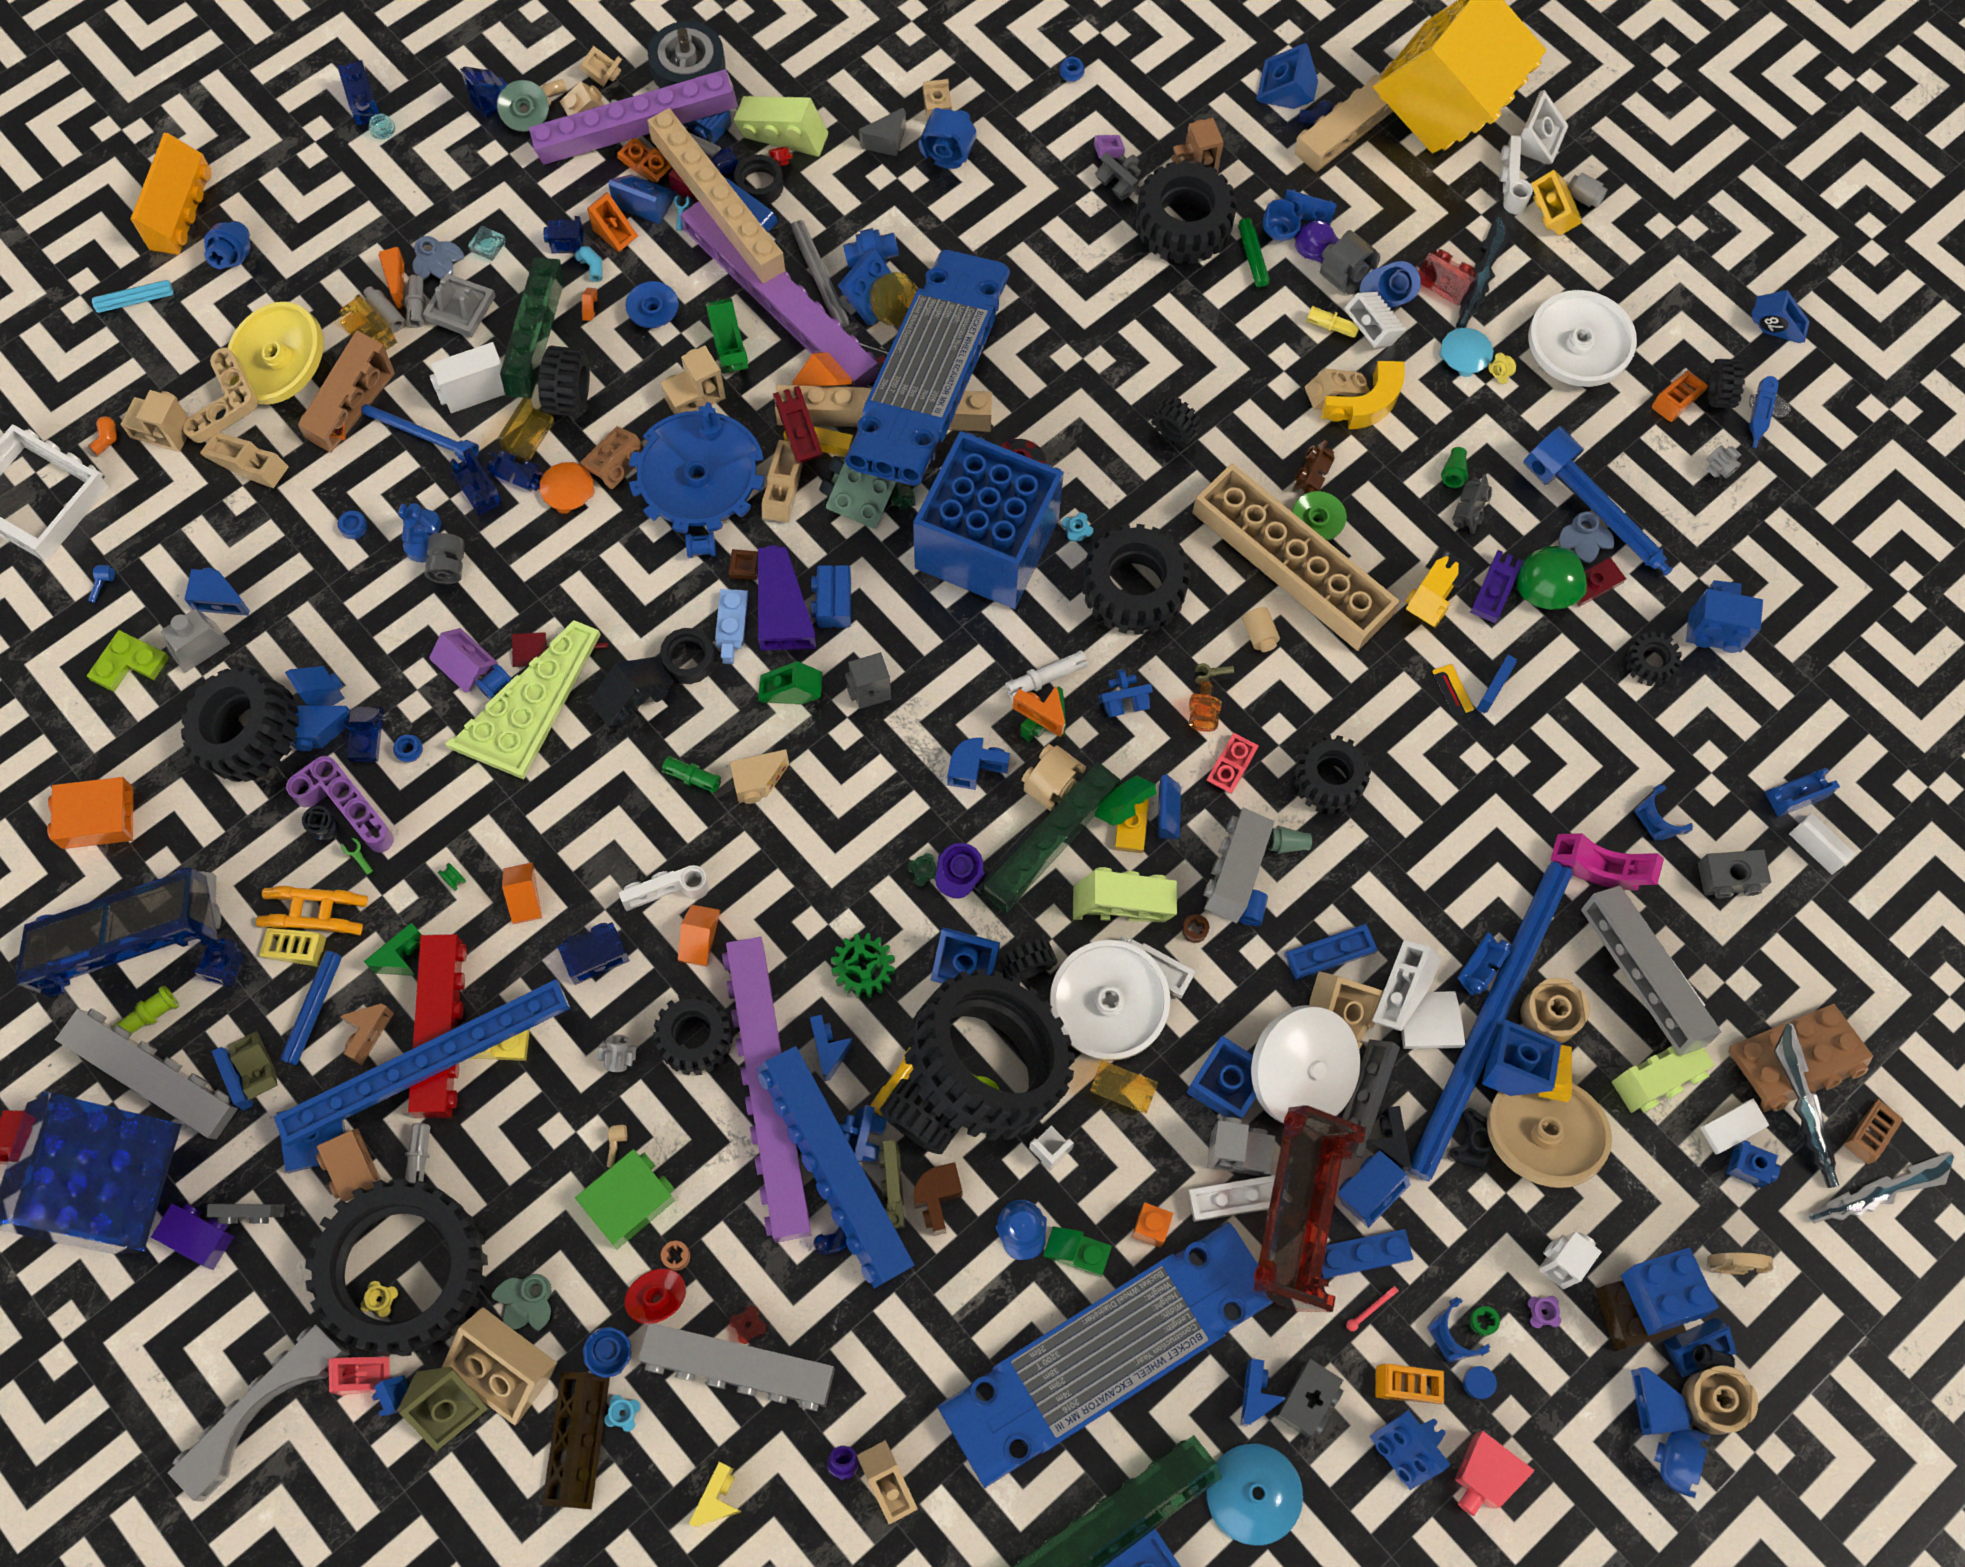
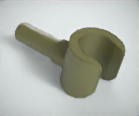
M1201 663L1195 668V673L1204 672L1206 675L1196 677L1195 682L1202 685L1206 684L1211 676L1234 673V666L1210 668L1209 665Z

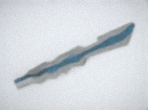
M1951 1152L1907 1167L1910 1174L1893 1180L1885 1176L1861 1187L1855 1194L1850 1195L1849 1192H1846L1825 1203L1822 1208L1809 1212V1218L1814 1224L1831 1218L1842 1221L1849 1215L1861 1216L1867 1210L1873 1212L1878 1204H1894L1896 1193L1945 1185L1954 1155Z

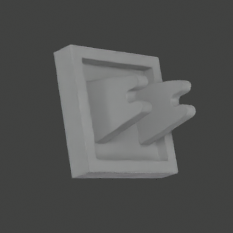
M446 273L444 278L440 280L439 287H436L435 293L422 315L425 321L472 338L496 295L492 289Z

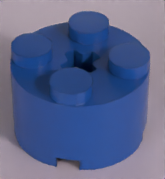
M934 108L919 140V149L923 156L927 159L929 156L936 160L935 164L943 168L956 169L961 167L962 163L966 162L977 136L976 128L970 121V115L963 110L953 111Z

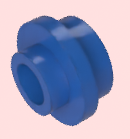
M1068 57L1060 65V75L1066 81L1075 82L1084 75V65L1077 57Z
M402 735L395 741L393 752L401 762L410 763L421 756L423 745L419 738L414 735ZM407 747H413V750L411 752L404 753V750Z

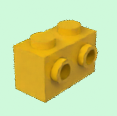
M1555 170L1531 183L1535 193L1533 196L1538 208L1542 209L1544 214L1542 220L1549 231L1553 230L1560 236L1583 223L1565 180Z

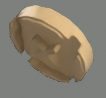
M1719 1253L1707 1257L1708 1269L1716 1271V1273L1745 1275V1273H1748V1270L1756 1268V1273L1765 1274L1774 1270L1773 1258L1763 1254Z

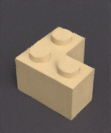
M706 346L692 349L682 356L684 372L671 375L660 383L663 397L674 415L687 411H699V407H705L706 402L713 405L725 399L721 371Z
M149 390L145 400L134 397L121 422V426L130 438L180 452L188 437L183 431V425L189 417L177 401L176 396L166 391L159 393Z

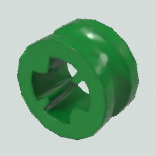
M450 863L446 864L444 871L439 870L437 872L454 891L458 889L459 883L464 884L466 882L463 876Z
M1483 1306L1475 1309L1470 1314L1469 1325L1475 1334L1485 1337L1498 1330L1500 1318L1493 1308ZM1487 1314L1489 1316L1487 1320L1491 1319L1492 1325L1482 1329L1480 1327L1482 1323H1477V1317Z

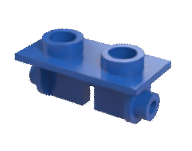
M1287 189L1284 199L1295 205L1294 212L1297 216H1301V219L1311 222L1319 220L1331 225L1337 203H1333L1332 200L1327 201L1296 192L1295 189L1293 191Z
M1487 932L1457 978L1471 996L1475 992L1480 994L1482 991H1486L1489 983L1497 973L1492 969V966L1500 968L1506 957L1510 954L1509 949L1511 945L1504 940H1500L1497 943L1490 932Z

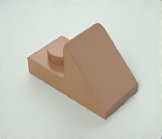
M377 1004L341 1015L340 1018L358 1029L356 1033H353L348 1038L345 1045L346 1050L343 1054L351 1061L362 1066L394 1013L387 1006Z

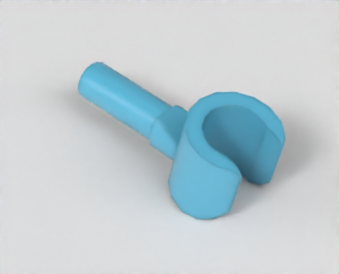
M677 195L674 199V204L678 208L676 230L682 231L683 225L680 214L693 205V200L687 196L686 204L681 206V196Z

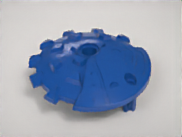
M706 402L705 407L700 406L699 411L678 413L653 425L643 435V438L648 440L641 453L633 451L630 457L629 466L637 467V480L629 482L633 497L642 494L644 500L649 505L643 510L645 515L652 521L661 516L673 522L672 529L679 533H687L689 526L705 525L707 531L713 532L722 529L721 521L734 513L739 517H743L750 510L751 505L746 501L753 489L761 491L764 484V476L756 475L755 462L763 460V455L755 437L738 421L716 413L715 408H712V404ZM697 475H702V477L699 479L693 478Z

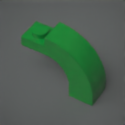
M728 298L705 303L722 374L747 369L748 358L742 343L733 300Z

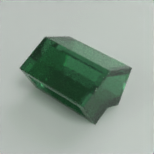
M896 482L889 497L892 505L898 506L899 510L915 506V496L911 485Z

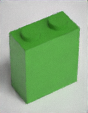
M634 1149L575 1197L577 1202L617 1250L676 1201L670 1194L675 1189L664 1175L658 1179L651 1171L656 1167L645 1152L639 1156Z

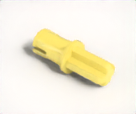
M1312 306L1306 321L1328 329L1329 333L1331 330L1350 337H1356L1359 330L1354 322L1338 317L1337 312L1333 314L1315 306Z

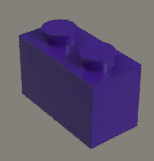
M187 1203L182 1208L171 1204L151 1235V1238L198 1264L214 1270L234 1236L225 1232L228 1226L224 1223H217L218 1220L213 1217L210 1218L209 1222L199 1218L202 1211Z

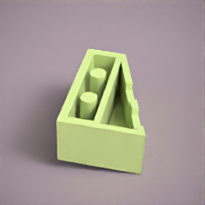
M743 96L734 118V122L743 138L778 147H788L790 150L820 157L828 136V131L811 98Z
M1106 867L1096 868L1073 886V920H1082L1083 915L1089 914L1101 915V920L1110 921V915L1128 917V921L1166 922L1177 915V881L1168 880L1164 875L1146 877L1139 876V873L1135 871L1117 873L1112 872V869Z
M1671 1046L1662 1053L1648 1058L1642 1064L1629 1068L1614 1079L1612 1084L1631 1113L1640 1108L1645 1113L1659 1105L1657 1099L1666 1094L1667 1098L1670 1099L1683 1092L1684 1088L1682 1085L1688 1081L1695 1085L1708 1078L1709 1075L1706 1071L1714 1067L1715 1064L1704 1048L1679 1056L1674 1047Z

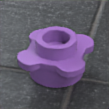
M1534 1296L1528 1300L1527 1304L1532 1313L1530 1323L1533 1327L1541 1328L1542 1325L1558 1327L1561 1324L1559 1301L1556 1297L1548 1296L1547 1298L1538 1299ZM1542 1309L1547 1311L1546 1315L1542 1314Z

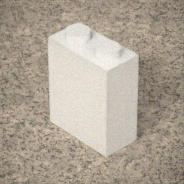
M493 342L430 363L434 374L429 375L441 405L447 404L450 413L512 392Z

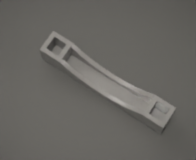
M315 1325L313 1328L311 1326L306 1328L297 1337L296 1341L298 1343L289 1352L284 1351L277 1356L272 1363L274 1367L265 1376L260 1375L248 1386L249 1392L241 1400L237 1399L227 1406L223 1412L225 1416L216 1425L212 1424L202 1431L198 1437L200 1441L191 1450L187 1449L177 1456L173 1462L175 1466L168 1474L193 1501L204 1502L229 1477L231 1461L239 1439L250 1421L267 1403L291 1387L311 1380L327 1378L329 1376V1359L346 1358L349 1355L348 1351L324 1327Z

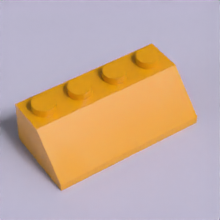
M163 133L131 216V221L149 250L180 255L183 245L187 242V233L190 225L195 221L197 206L203 199V190L206 182L211 178V168L202 153L169 133Z

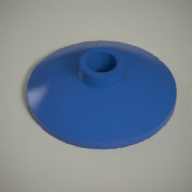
M650 281L633 288L627 296L625 305L629 318L635 324L645 328H657L666 325L675 317L679 302L675 291L670 286L661 282Z

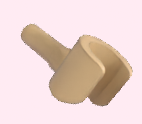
M614 1125L608 1130L610 1149L606 1167L611 1168L615 1164L618 1148L617 1142L627 1141L626 1125Z

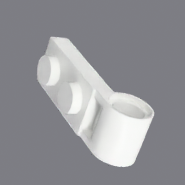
M1511 135L1508 145H1503L1501 161H1504V166L1501 168L1499 181L1503 182V205L1505 210L1511 214L1524 212L1533 192L1529 182L1519 179L1521 136Z
M692 865L675 872H659L653 875L651 880L643 883H631L618 893L625 910L629 911L682 889L688 898L701 899L707 894L709 883L704 870L699 866ZM692 878L702 880L696 887L687 886V883Z

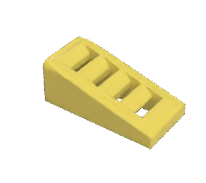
M267 928L259 956L266 959L319 967L326 938L321 933ZM273 937H279L275 951H269ZM289 939L286 951L281 952L284 940ZM295 940H298L299 944L297 947L296 953H292ZM310 942L307 954H303L305 943Z

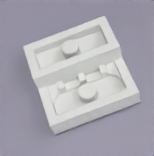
M1455 991L1426 993L1401 1031L1403 1049L1463 1048L1465 1046L1462 1018Z

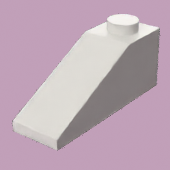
M1407 940L1403 941L1372 1020L1374 1023L1402 1031L1430 989L1441 962L1440 957L1431 947Z

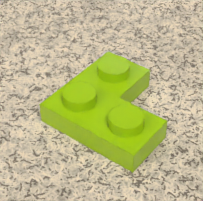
M118 630L87 674V677L92 682L115 692L130 669L155 680L170 657L167 653Z

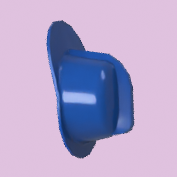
M1405 261L1393 262L1367 273L1361 282L1360 293L1378 292V296H1381L1384 303H1387V307L1393 308L1407 303L1416 297L1421 286L1420 274L1411 263Z

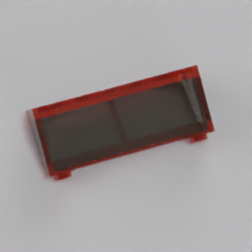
M1308 1105L1288 1107V1112L1284 1119L1285 1128L1258 1267L1254 1273L1253 1292L1295 1312H1333L1336 1296L1326 1293L1324 1287H1328L1329 1281L1321 1278L1342 1159L1352 1158V1152L1348 1150L1353 1143H1364L1366 1127Z

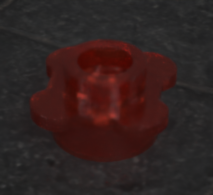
M748 1306L745 1312L740 1315H733L730 1318V1326L736 1329L738 1341L742 1344H748L750 1339L757 1335H763L766 1332L767 1326L764 1322H761L758 1316L759 1311L755 1306ZM746 1322H750L751 1327L746 1328Z

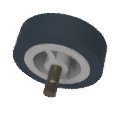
M693 21L672 23L659 30L649 43L648 60L651 75L659 88L726 69L722 41L714 30L704 24Z

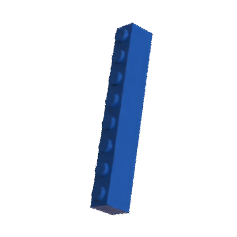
M795 1046L766 1060L757 1069L759 1082L770 1093L776 1114L785 1121L790 1140L793 1144H797L800 1149L803 1165L815 1177L818 1193L830 1205L832 1219L838 1227L842 1228L846 1235L847 1247L853 1255L857 1256L861 1263V1272L865 1280L871 1283L875 1289L913 1267L914 1263L798 1048Z

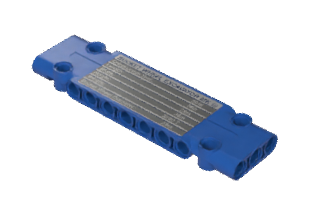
M943 250L939 253L933 268L926 272V283L923 289L919 288L913 298L864 405L862 417L858 420L857 424L858 431L845 457V463L850 469L915 486L921 483L928 465L935 459L937 443L943 442L993 326L995 314L999 309V298L1010 276V270L1004 263L950 250Z
M1226 1222L1198 1241L1191 1243L1176 1255L1171 1254L1006 1358L994 1366L991 1372L978 1378L972 1384L938 1404L937 1408L984 1488H987L1036 1455L1045 1453L1223 1338L1227 1332L1277 1301L1278 1297L1236 1229L1230 1222ZM1199 1251L1204 1257V1264L1201 1266L1192 1264L1189 1260V1252ZM1225 1305H1233L1237 1308L1239 1312L1237 1320L1232 1321L1225 1317L1223 1313ZM988 1384L993 1388L994 1396L991 1400L981 1401L978 1399L976 1389L979 1385ZM1020 1440L1026 1444L1027 1454L1025 1457L1016 1459L1010 1454L1009 1446L1013 1441Z

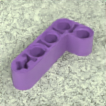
M321 756L315 759L288 780L286 790L299 806L304 808L312 807L326 796H329L370 849L379 853L389 850L394 842L392 832L331 757ZM333 769L329 776L322 777L325 771ZM309 787L304 794L298 795L302 788ZM350 790L345 797L338 798L342 791ZM366 811L363 817L355 819L358 812ZM373 827L380 834L378 838H375L369 831Z

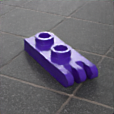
M1497 550L1470 611V613L1495 624L1523 563V560L1518 558L1514 567L1511 566L1510 562L1513 556L1510 554L1507 555L1504 562L1499 561L1503 554L1500 550Z

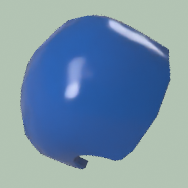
M1278 199L1273 200L1266 207L1262 218V226L1267 235L1276 241L1291 240L1300 231L1301 216L1295 214V205L1292 202Z
M610 1326L595 1330L587 1338L583 1347L585 1365L591 1373L603 1378L620 1374L631 1359L630 1340L623 1331Z

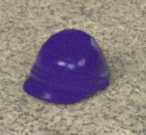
M1316 220L1300 228L1299 233L1295 237V248L1304 258L1322 263L1324 260L1322 257L1324 249L1329 244L1334 245L1340 239L1329 224Z
M955 843L947 847L942 854H939L935 881L941 893L956 899L964 898L971 893L985 873L983 871L984 862L977 848L966 843Z

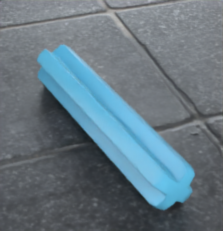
M163 280L92 298V303L96 312L100 313L171 296L174 292L170 281Z

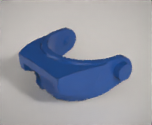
M1661 784L1653 788L1654 792L1642 801L1634 812L1654 840L1668 839L1681 833L1688 834L1693 830L1694 826L1692 823L1677 827L1667 823L1658 814L1655 807V796L1666 789V786Z
M1458 1297L1450 1300V1306L1440 1312L1427 1326L1448 1363L1468 1357L1483 1356L1490 1352L1489 1348H1491L1487 1344L1481 1346L1478 1350H1468L1459 1346L1450 1335L1448 1328L1450 1311L1453 1307H1458L1463 1302Z

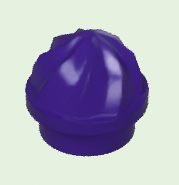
M838 1446L829 1455L827 1467L833 1477H838L842 1481L843 1479H851L859 1469V1460L851 1447Z

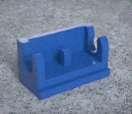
M1823 768L1817 772L1815 771L1769 789L1764 793L1777 816L1781 817L1828 798L1840 786L1837 780L1829 783L1826 781L1825 774L1829 770L1828 768Z

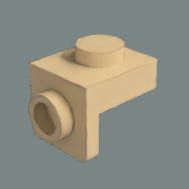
M593 46L580 64L579 69L604 87L608 80L614 82L621 72L618 66L622 59L618 56L613 61Z
M581 81L560 100L568 116L604 105L601 100L603 97L601 92L592 85L590 87Z

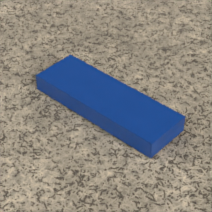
M1367 924L1292 949L1285 952L1284 956L1294 980L1298 981L1318 974V971L1324 972L1375 954L1378 949Z

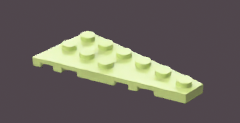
M573 620L549 643L550 647L538 658L535 657L520 676L516 675L499 691L474 720L470 719L464 725L465 728L455 738L452 737L445 743L446 747L524 780L601 635L599 630Z

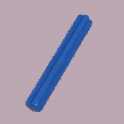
M326 951L323 955L280 1057L287 1064L296 1065L299 1062L341 961V956L335 952Z

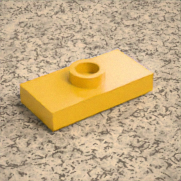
M1149 798L1143 803L1135 804V816L1117 825L1114 850L1143 853Z

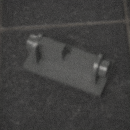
M1483 474L1481 482L1477 478H1470L1465 483L1460 499L1469 503L1458 502L1452 517L1455 527L1463 528L1464 526H1469L1471 534H1474L1477 525L1482 523L1485 503L1489 502L1492 496V487L1489 486L1486 474Z

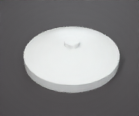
M1585 290L1566 291L1547 299L1536 311L1528 334L1529 346L1535 360L1549 375L1564 383L1582 387L1603 385L1620 376L1632 360L1637 345L1635 327L1623 308L1604 295Z
M1101 940L1077 949L1061 964L1051 987L1050 1005L1053 1007L1051 1012L1055 1018L1060 1017L1064 1025L1061 1030L1064 1035L1069 1034L1072 1042L1071 1046L1074 1049L1095 1059L1122 1060L1144 1051L1160 1035L1169 1014L1170 991L1162 969L1147 952L1127 942Z
M1304 1005L1293 1007L1275 1017L1259 1037L1253 1053L1251 1066L1254 1092L1263 1109L1277 1121L1297 1128L1320 1126L1338 1115L1352 1097L1359 1078L1360 1053L1352 1029L1338 1014L1316 1006Z

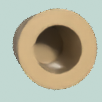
M1260 607L1253 609L1242 617L1255 650L1267 652L1277 646L1276 643L1280 640V636L1268 608Z

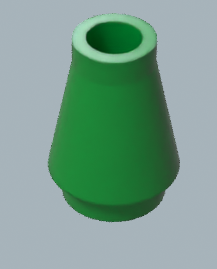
M1462 447L1451 449L1450 456L1441 472L1443 483L1451 488L1463 486L1464 482L1468 479L1467 451Z

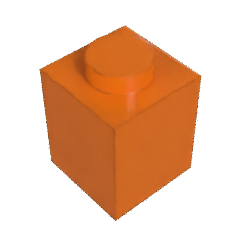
M1144 1202L1132 1238L1161 1248L1165 1242L1174 1213Z

